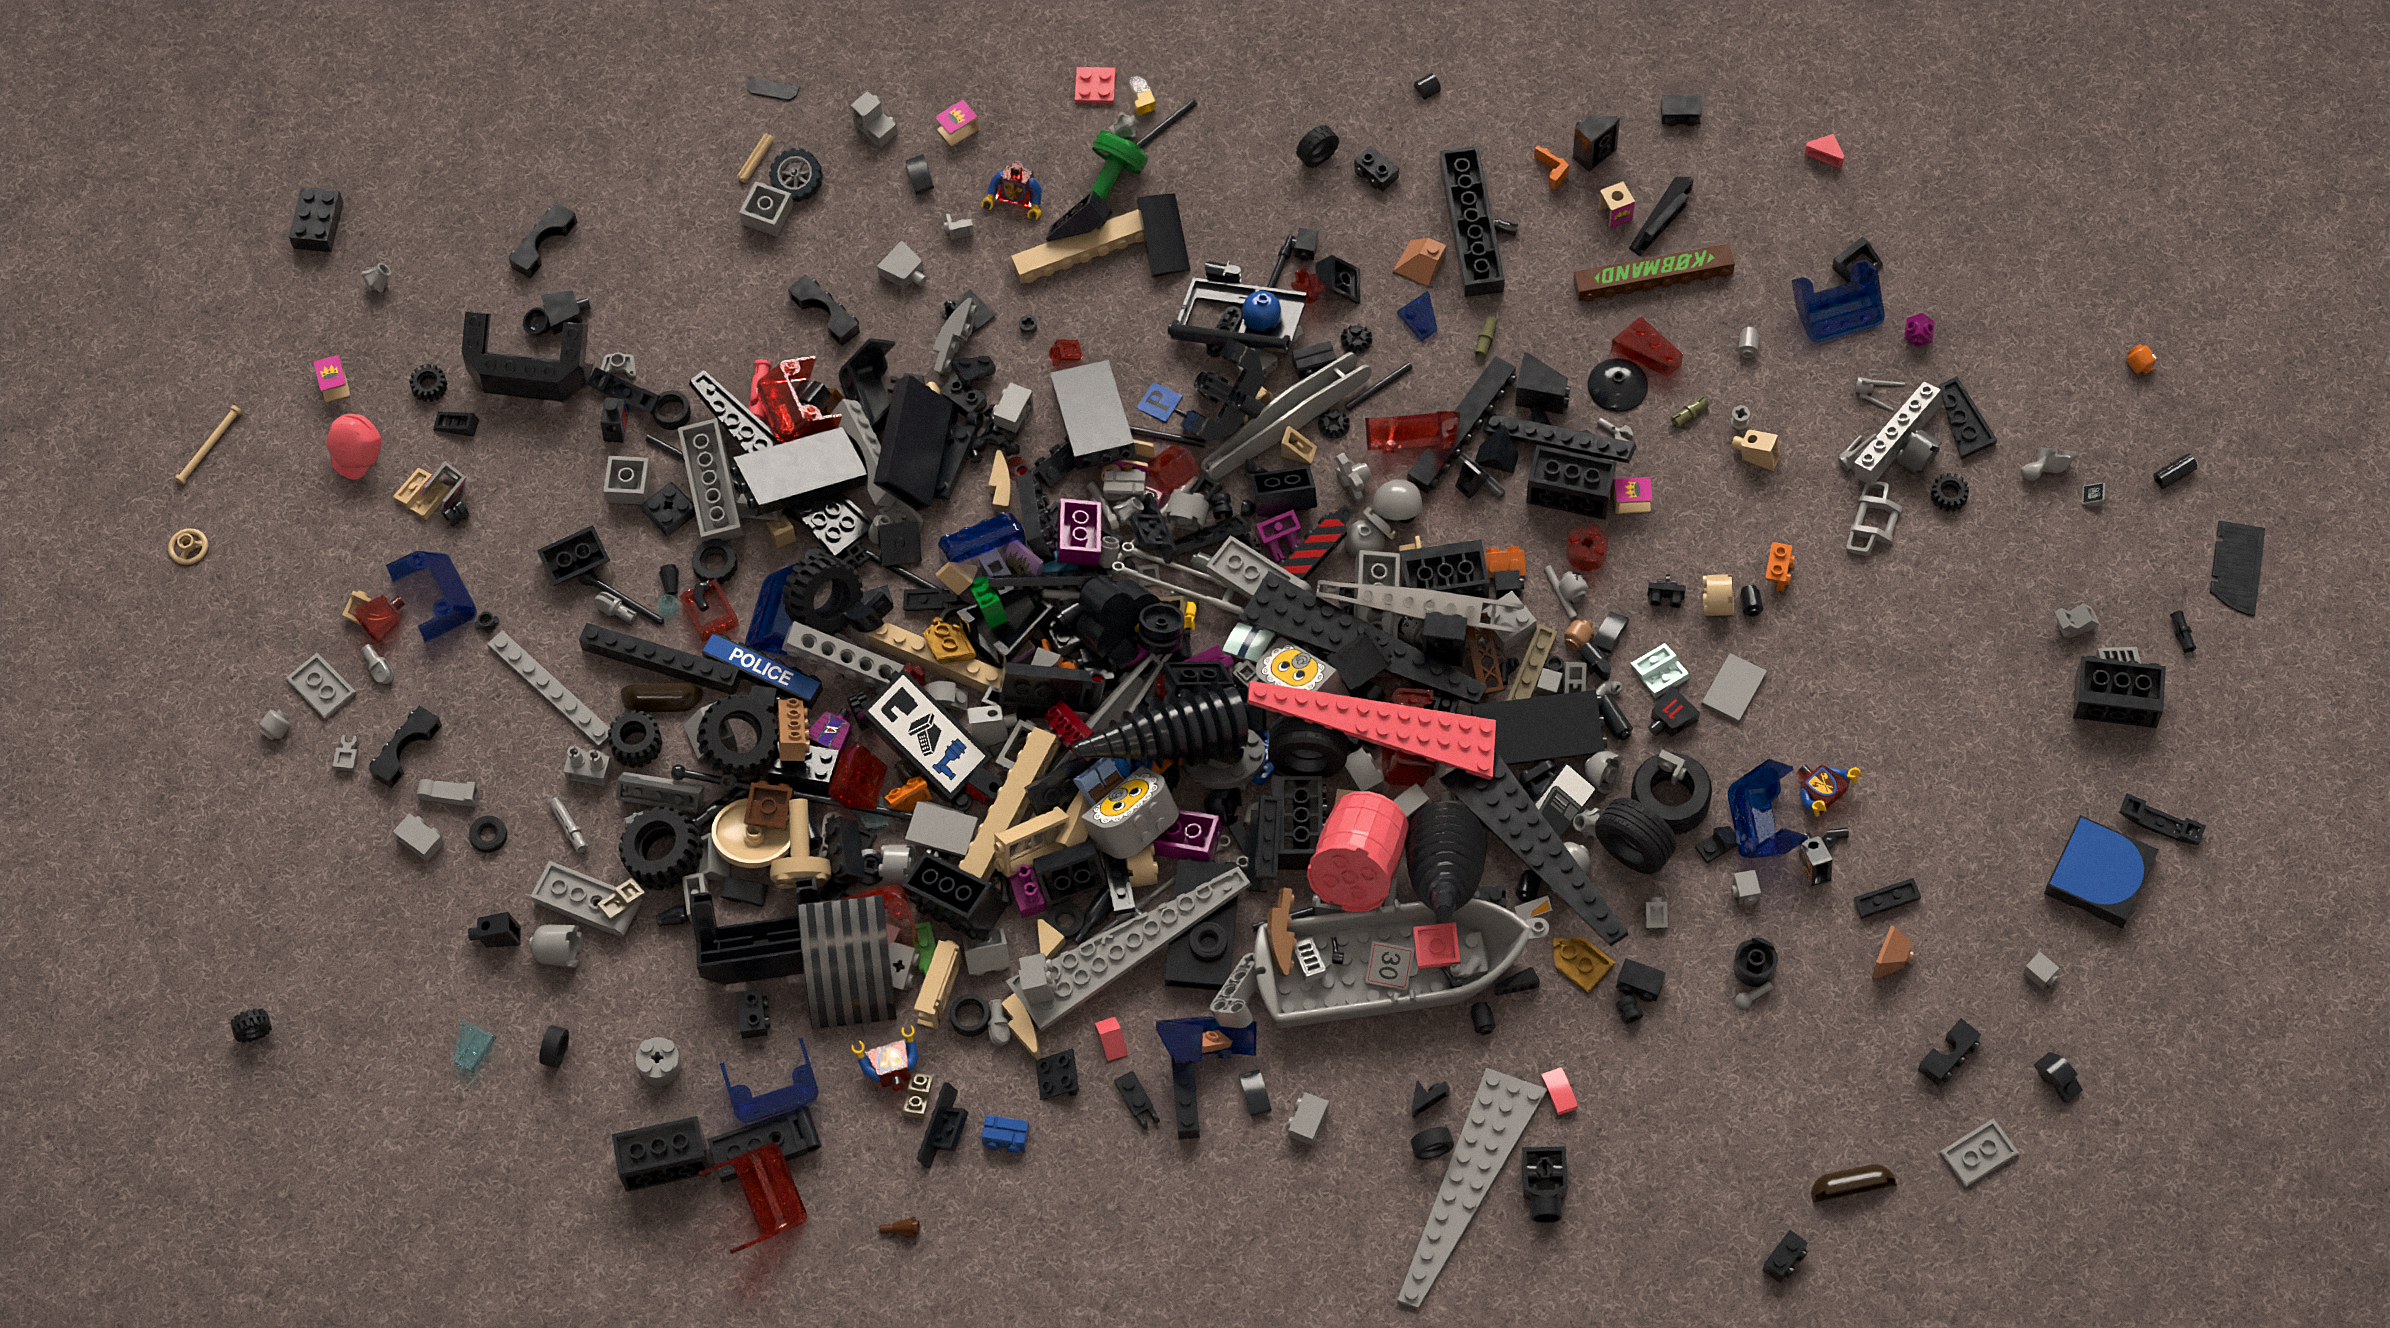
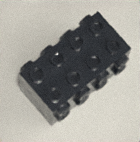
M927 852L923 853L902 884V887L909 895L908 899L915 904V909L923 915L928 913L937 922L942 923L944 921L953 930H962L973 940L978 938L984 941L1006 909V905L1002 901L1003 897L997 893V888L992 883L980 879L974 874L968 873Z

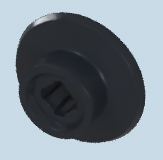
M863 849L862 858L865 879L859 882L865 885L877 884L883 879V877L879 876V865L883 864L882 855L874 849ZM867 862L874 864L873 869L867 868Z

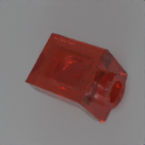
M1057 339L1049 350V356L1054 366H1059L1062 360L1080 361L1083 357L1078 340Z

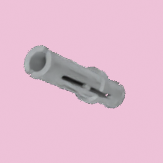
M560 797L551 799L548 804L563 827L566 838L571 841L577 853L585 852L589 846L581 834L580 827L575 825Z

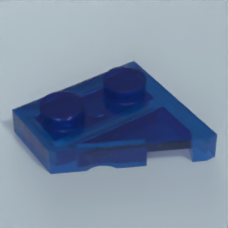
M1428 291L1397 311V315L1421 342L1437 331V324Z

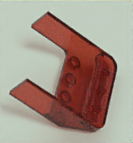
M768 1143L698 1172L702 1176L726 1165H731L734 1167L760 1234L758 1238L730 1249L731 1254L799 1226L807 1219L806 1209L783 1152L776 1143Z

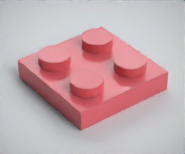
M1077 67L1075 103L1114 104L1115 68Z
M1456 922L1413 927L1418 969L1451 966L1454 963L1460 964Z

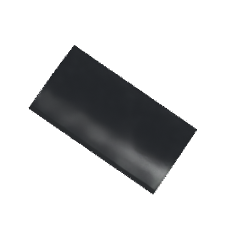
M1176 194L1138 197L1137 206L1151 277L1189 271L1190 265Z

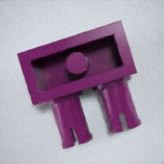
M1294 510L1266 520L1254 527L1261 547H1268L1274 563L1286 559L1279 544L1281 539L1287 540L1291 550L1295 545H1301L1297 535L1301 526Z
M1026 864L1020 865L1017 868L1018 873L1009 877V883L1021 918H1025L1046 911L1045 904L1047 900L1043 891H1040V882L1036 873L1034 874L1033 868H1029Z

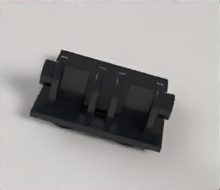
M968 290L956 301L947 300L944 303L945 309L940 314L947 320L960 304L966 299L972 298L979 304L978 314L974 317L972 323V335L995 317L996 314L971 290Z
M1073 1048L1041 1058L1038 1061L1035 1060L1040 1100L1068 1092L1070 1096L1078 1094V1075L1076 1073V1059Z

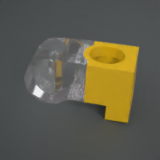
M1141 76L1133 77L1129 82L1131 96L1137 100L1134 101L1137 115L1140 116L1156 110V102L1146 80Z

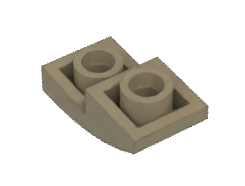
M912 1072L903 1107V1116L924 1119L933 1076Z

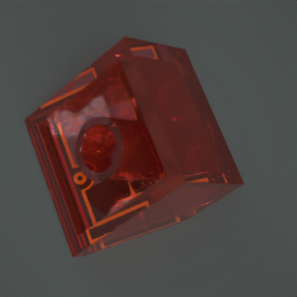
M1174 444L1146 462L1149 468V476L1161 490L1166 492L1178 489L1181 483L1190 480L1200 471L1190 450Z

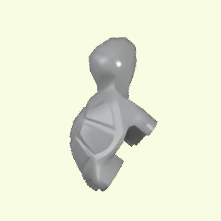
M2039 447L2037 461L2022 467L2021 474L2025 479L2035 481L2043 471L2047 473L2063 472L2074 458L2078 456V452L2059 450V454H2055L2057 449Z

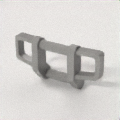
M1876 481L1872 486L1867 483L1865 484L1858 501L1860 505L1854 525H1851L1849 531L1850 535L1846 546L1849 553L1868 556L1876 540L1888 545L1892 544L1893 531L1897 518L1901 515L1902 507L1888 499L1890 490L1888 483ZM1869 489H1884L1883 498L1868 496ZM1867 507L1883 509L1890 513L1885 531L1879 528L1862 526ZM1855 535L1870 538L1867 547L1852 546Z

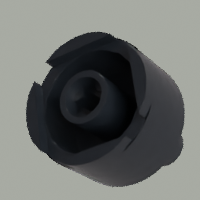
M1756 937L1744 941L1738 946L1733 969L1735 976L1742 983L1752 987H1760L1773 979L1777 968L1778 955L1772 943L1763 938Z

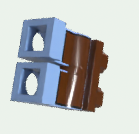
M1101 758L1090 766V769H1086L1073 779L1092 807L1124 781L1115 767V762H1112L1110 758Z

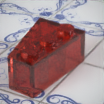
M1642 316L1612 339L1611 351L1622 354L1632 361L1639 362L1666 377L1682 366L1683 354Z

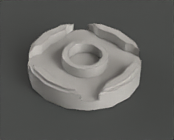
M1367 507L1363 513L1385 535L1393 540L1397 533L1394 530L1390 532L1391 528L1377 513L1373 512L1371 514L1372 509Z

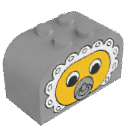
M1280 637L1257 662L1256 674L1261 683L1342 696L1350 695L1335 668L1283 637Z
M1141 766L1081 816L1097 849L1114 858L1123 859L1138 854L1177 820L1179 810L1164 778L1160 774L1148 768L1144 769Z

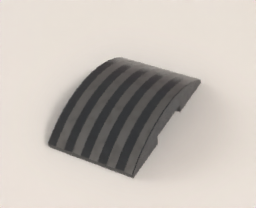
M883 895L797 904L805 984L812 1029L896 1020L897 1014Z

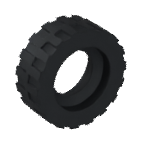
M1320 125L1310 130L1298 143L1296 154L1308 168L1317 167L1330 159L1338 148L1339 137L1329 126Z
M710 539L698 545L693 552L691 560L693 570L701 582L721 585L726 581L728 582L735 575V571L738 568L736 553L733 547L726 541ZM712 554L721 555L725 559L724 566L718 571L708 570L705 566V560L708 556Z

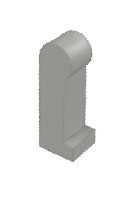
M422 779L419 781L416 796L421 800L475 807L479 790L475 782L462 784Z

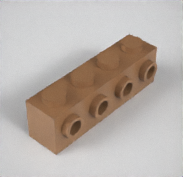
M794 698L778 700L777 719L780 761H805V753H809L810 748L807 708H803V700Z

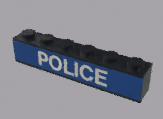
M713 633L702 650L704 658L740 669L743 679L761 687L777 688L779 695L787 699L803 700V706L809 709L813 708L823 691L822 682L817 676L804 674L799 668L794 666L791 668L777 658L771 659L762 651L751 650L746 644L742 642L736 643L724 634L718 635Z

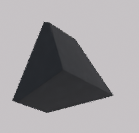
M1505 424L1479 446L1475 462L1480 466L1514 474L1519 455Z

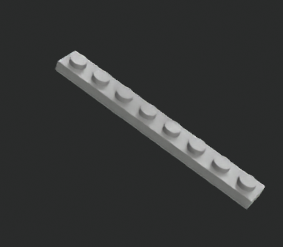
M503 630L487 643L490 649L599 748L608 741L607 737L609 736L607 733L610 728Z

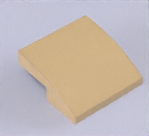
M418 468L395 493L393 498L421 518L427 520L440 506L451 489L449 486L437 481L430 491L423 496V487L433 475Z

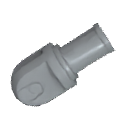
M600 592L594 599L595 606L610 617L617 616L632 624V621L637 616L636 612L622 605L621 599L608 592Z
M371 644L364 646L360 652L369 663L368 670L379 684H389L392 682L394 671L384 657H379Z
M995 999L989 1002L991 1019L988 1021V1030L991 1042L1000 1047L1009 1042L1011 1034L1008 1026L1009 1020L1004 1017L1002 1000Z

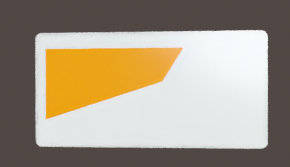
M1548 896L1515 907L1516 914L1523 920L1552 910Z

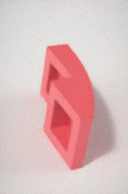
M1562 1067L1541 1074L1558 1115L1578 1109L1576 1099Z

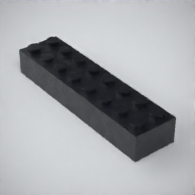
M1479 146L1440 151L1439 165L1464 296L1470 297L1504 292L1505 279Z

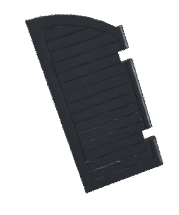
M2218 521L2216 536L2223 537V541H2216L2212 577H2218V582L2211 581L2209 593H2213L2228 607L2243 614L2255 616L2265 528Z

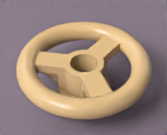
M192 528L177 532L168 544L170 557L182 565H191L199 562L208 551L207 537L201 531ZM192 535L198 536L201 541H194ZM176 541L182 550L180 557L174 551ZM202 547L197 556L187 559L190 552Z

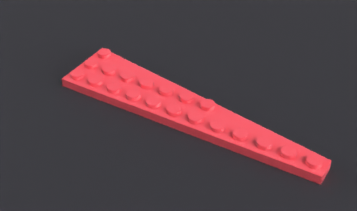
M1250 681L1248 684V704L1279 712L1289 717L1302 718L1305 722L1311 724L1313 722L1324 725V728L1330 730H1340L1346 735L1396 751H1402L1412 756L1419 755L1431 762L1438 761L1453 769L1457 767L1466 770V773L1491 780L1493 777L1496 720Z

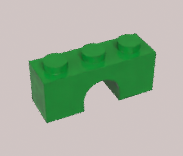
M987 575L975 578L969 588L989 628L991 629L1008 621L995 590H993V587L988 586Z

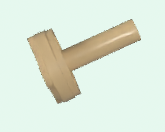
M789 800L791 857L771 862L770 880L776 884V888L787 889L796 888L795 879L816 876L818 888L824 887V884L831 878V866L828 859L810 857L808 800Z

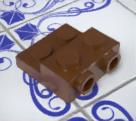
M766 781L751 782L744 824L786 830L789 817V800L794 798L793 788L786 784L770 785Z

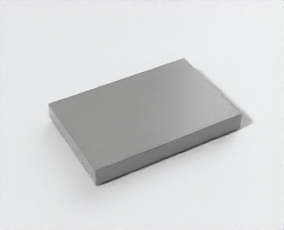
M318 653L314 654L285 678L325 720L357 695L356 691Z
M1730 653L1703 699L1702 706L1739 723L1767 674V670Z
M917 801L905 842L965 858L978 818Z
M1993 1118L1941 1150L1940 1154L1966 1188L2018 1156L2019 1152Z

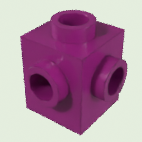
M1924 313L1907 317L1904 339L1916 347L1932 343L1935 321Z

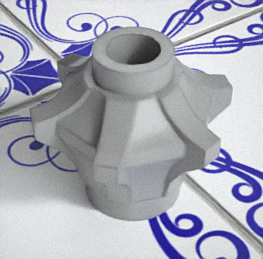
M1121 112L1117 121L1110 126V130L1114 135L1121 138H1135L1137 126L1140 124L1135 115L1130 116Z
M379 263L372 268L367 267L366 271L361 272V276L365 280L364 287L367 290H377L379 293H382L384 288L388 287L387 280L391 270L385 264Z
M1132 497L1124 502L1117 501V506L1113 508L1116 512L1118 524L1132 527L1129 521L1132 514H1140L1144 506L1139 499Z
M1585 808L1581 814H1577L1574 817L1573 826L1582 833V837L1586 839L1588 836L1597 838L1595 823L1600 817V809L1595 808L1589 811L1588 808Z

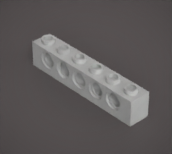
M1926 382L1920 385L1854 462L1856 478L1871 486L1896 459L1900 450L1908 445L1906 440L1912 432L1915 433L1916 430H1921L1942 405L1940 389Z
M795 621L789 627L782 650L786 651L790 656H799L806 659L810 664H819L828 671L839 672L848 679H856L863 682L868 687L878 688L881 684L885 687L890 682L887 678L895 670L899 672L904 668L908 671L909 668ZM803 642H807L810 648H806ZM822 649L828 651L829 656L824 655ZM841 657L846 658L848 660V663H844L841 660ZM860 665H864L867 671L862 670ZM879 672L884 673L886 675V679L882 678L879 675Z

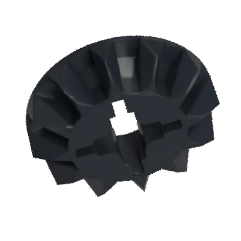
M1350 324L1347 329L1343 330L1341 344L1348 352H1365L1372 344V333L1367 327H1362L1360 324L1357 326ZM1353 335H1360V340L1356 339L1353 341Z
M1329 409L1327 412L1322 413L1318 419L1320 433L1330 439L1343 437L1350 428L1349 418L1345 412L1342 413L1338 409L1332 411ZM1330 420H1338L1337 426H1330Z

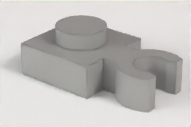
M342 735L341 743L343 748H336L333 768L334 770L354 772L358 757V751L354 748L358 745V739L356 736H353L352 742L347 743L346 735Z

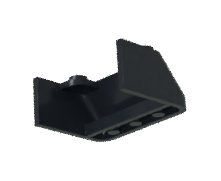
M869 338L841 367L839 380L846 399L858 401L866 418L869 420L873 432L877 433L885 430L891 404L881 377L888 369L885 355L896 344L895 341Z

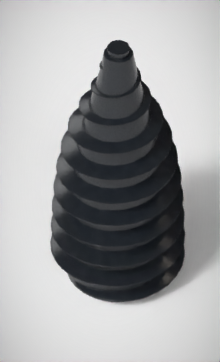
M1212 681L1209 683L1207 690L1199 684L1194 687L1192 693L1188 689H1181L1178 697L1173 693H1167L1163 703L1159 698L1154 697L1151 699L1148 708L1144 704L1139 703L1135 708L1134 716L1131 712L1125 710L1119 723L1111 720L1108 728L1104 730L1099 729L1096 734L1072 744V751L1074 757L1078 756L1079 758H1110L1112 762L1114 759H1125L1127 766H1130L1132 759L1139 760L1144 769L1147 766L1148 760H1154L1158 768L1161 769L1164 759H1169L1173 767L1177 768L1179 758H1184L1189 766H1193L1195 756H1199L1206 765L1209 762L1210 754H1214L1217 760L1222 762L1225 752L1229 751L1232 757L1237 759L1240 749L1246 748L1248 744L1247 716L1244 704L1236 688H1222L1219 683Z
M1438 802L1421 809L1411 819L1406 838V859L1411 885L1420 901L1434 911L1436 917L1440 920L1449 919L1455 911L1464 907L1470 901L1480 884L1486 862L1487 836L1484 828L1469 808L1454 802Z

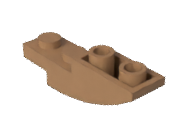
M1289 888L1279 889L1277 908H1269L1267 918L1269 947L1280 976H1287L1289 972H1292L1294 960L1291 959L1292 951H1295L1297 939L1294 938L1295 933L1286 931L1291 925L1289 909L1294 903V895L1292 894V889Z

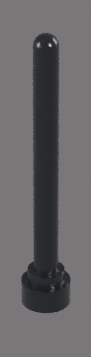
M590 570L580 575L579 582L585 586L593 585L603 592H608L621 599L623 604L658 625L664 624V618L599 580L594 571Z

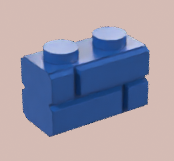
M986 1115L981 1138L982 1144L991 1150H998V1147L1006 1148L1011 1153L1025 1151L1030 1129L1029 1121Z

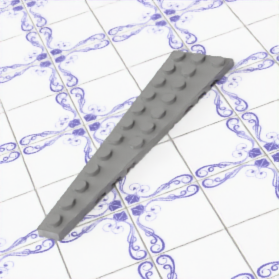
M1486 1068L1398 1297V1303L1419 1309L1454 1247L1463 1235L1464 1230L1505 1164L1509 1154L1518 1142L1522 1132L1547 1093L1546 1088Z

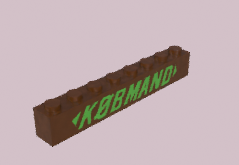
M1724 244L1575 271L1573 282L1578 301L1584 300L1589 302L1598 297L1610 298L1615 294L1621 293L1628 295L1637 290L1649 291L1659 286L1666 288L1676 283L1688 284L1692 280L1698 279L1705 281L1714 276L1727 277L1734 273L1735 262L1730 245Z

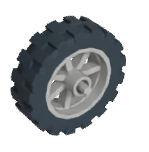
M791 148L790 151L785 150L781 152L782 154L780 156L777 155L775 162L770 166L769 177L771 178V185L774 188L791 193L792 200L797 202L803 199H810V196L812 194L815 195L818 192V187L822 185L823 173L818 160L811 152H807L802 148H799V150ZM800 162L798 168H795L793 163ZM804 164H806L809 170L801 171ZM790 165V171H784ZM810 174L807 181L803 179L804 175ZM783 175L790 176L783 182ZM794 180V188L788 187L787 185ZM802 181L804 184L798 187V183Z

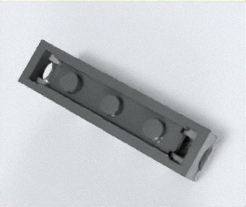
M623 772L617 780L616 800L652 806H668L673 809L697 813L704 802L705 785Z

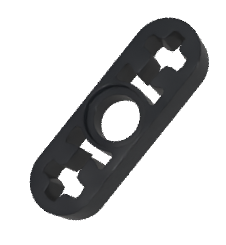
M1237 307L1227 308L1215 329H1227L1236 332L1242 321L1241 310ZM1233 314H1236V317H1234V318L1232 319L1231 325H1230V324H1229L1230 315L1232 316ZM1206 344V352L1209 356H1221L1220 353L1224 346H1218V348L1212 350V347L1215 345Z

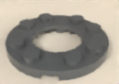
M1248 729V744L1246 748L1242 749L1244 756L1236 765L1228 768H1216L1209 764L1205 765L1199 756H1195L1193 766H1189L1184 758H1182V764L1187 776L1192 781L1197 780L1203 783L1204 787L1212 789L1235 788L1251 781L1253 776L1263 769L1266 760L1265 746L1262 739L1255 732Z

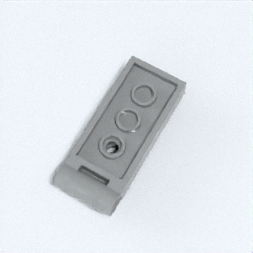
M1231 535L1206 565L1207 573L1249 600L1253 597L1268 571L1308 592L1312 591L1308 583L1300 580Z
M552 861L548 862L530 896L534 904L607 933H613L619 937H624L642 902L641 898L626 912L609 922L595 905L615 893L616 887Z

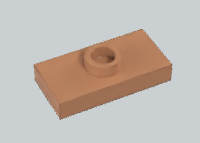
M1219 1030L1190 1035L1187 1042L1200 1053L1230 1048L1233 1041Z

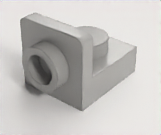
M946 214L947 222H943L946 234L950 233L951 240L974 235L971 219H961L952 223L950 214Z
M1665 750L1661 751L1658 765L1667 772H1674L1671 784L1675 785L1678 779L1682 780L1687 769L1684 768L1685 760Z
M1649 897V901H1644L1646 928L1668 927L1667 901H1662V897Z

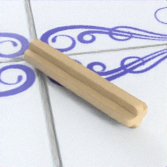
M767 133L763 135L737 175L739 181L746 183L773 143V136Z

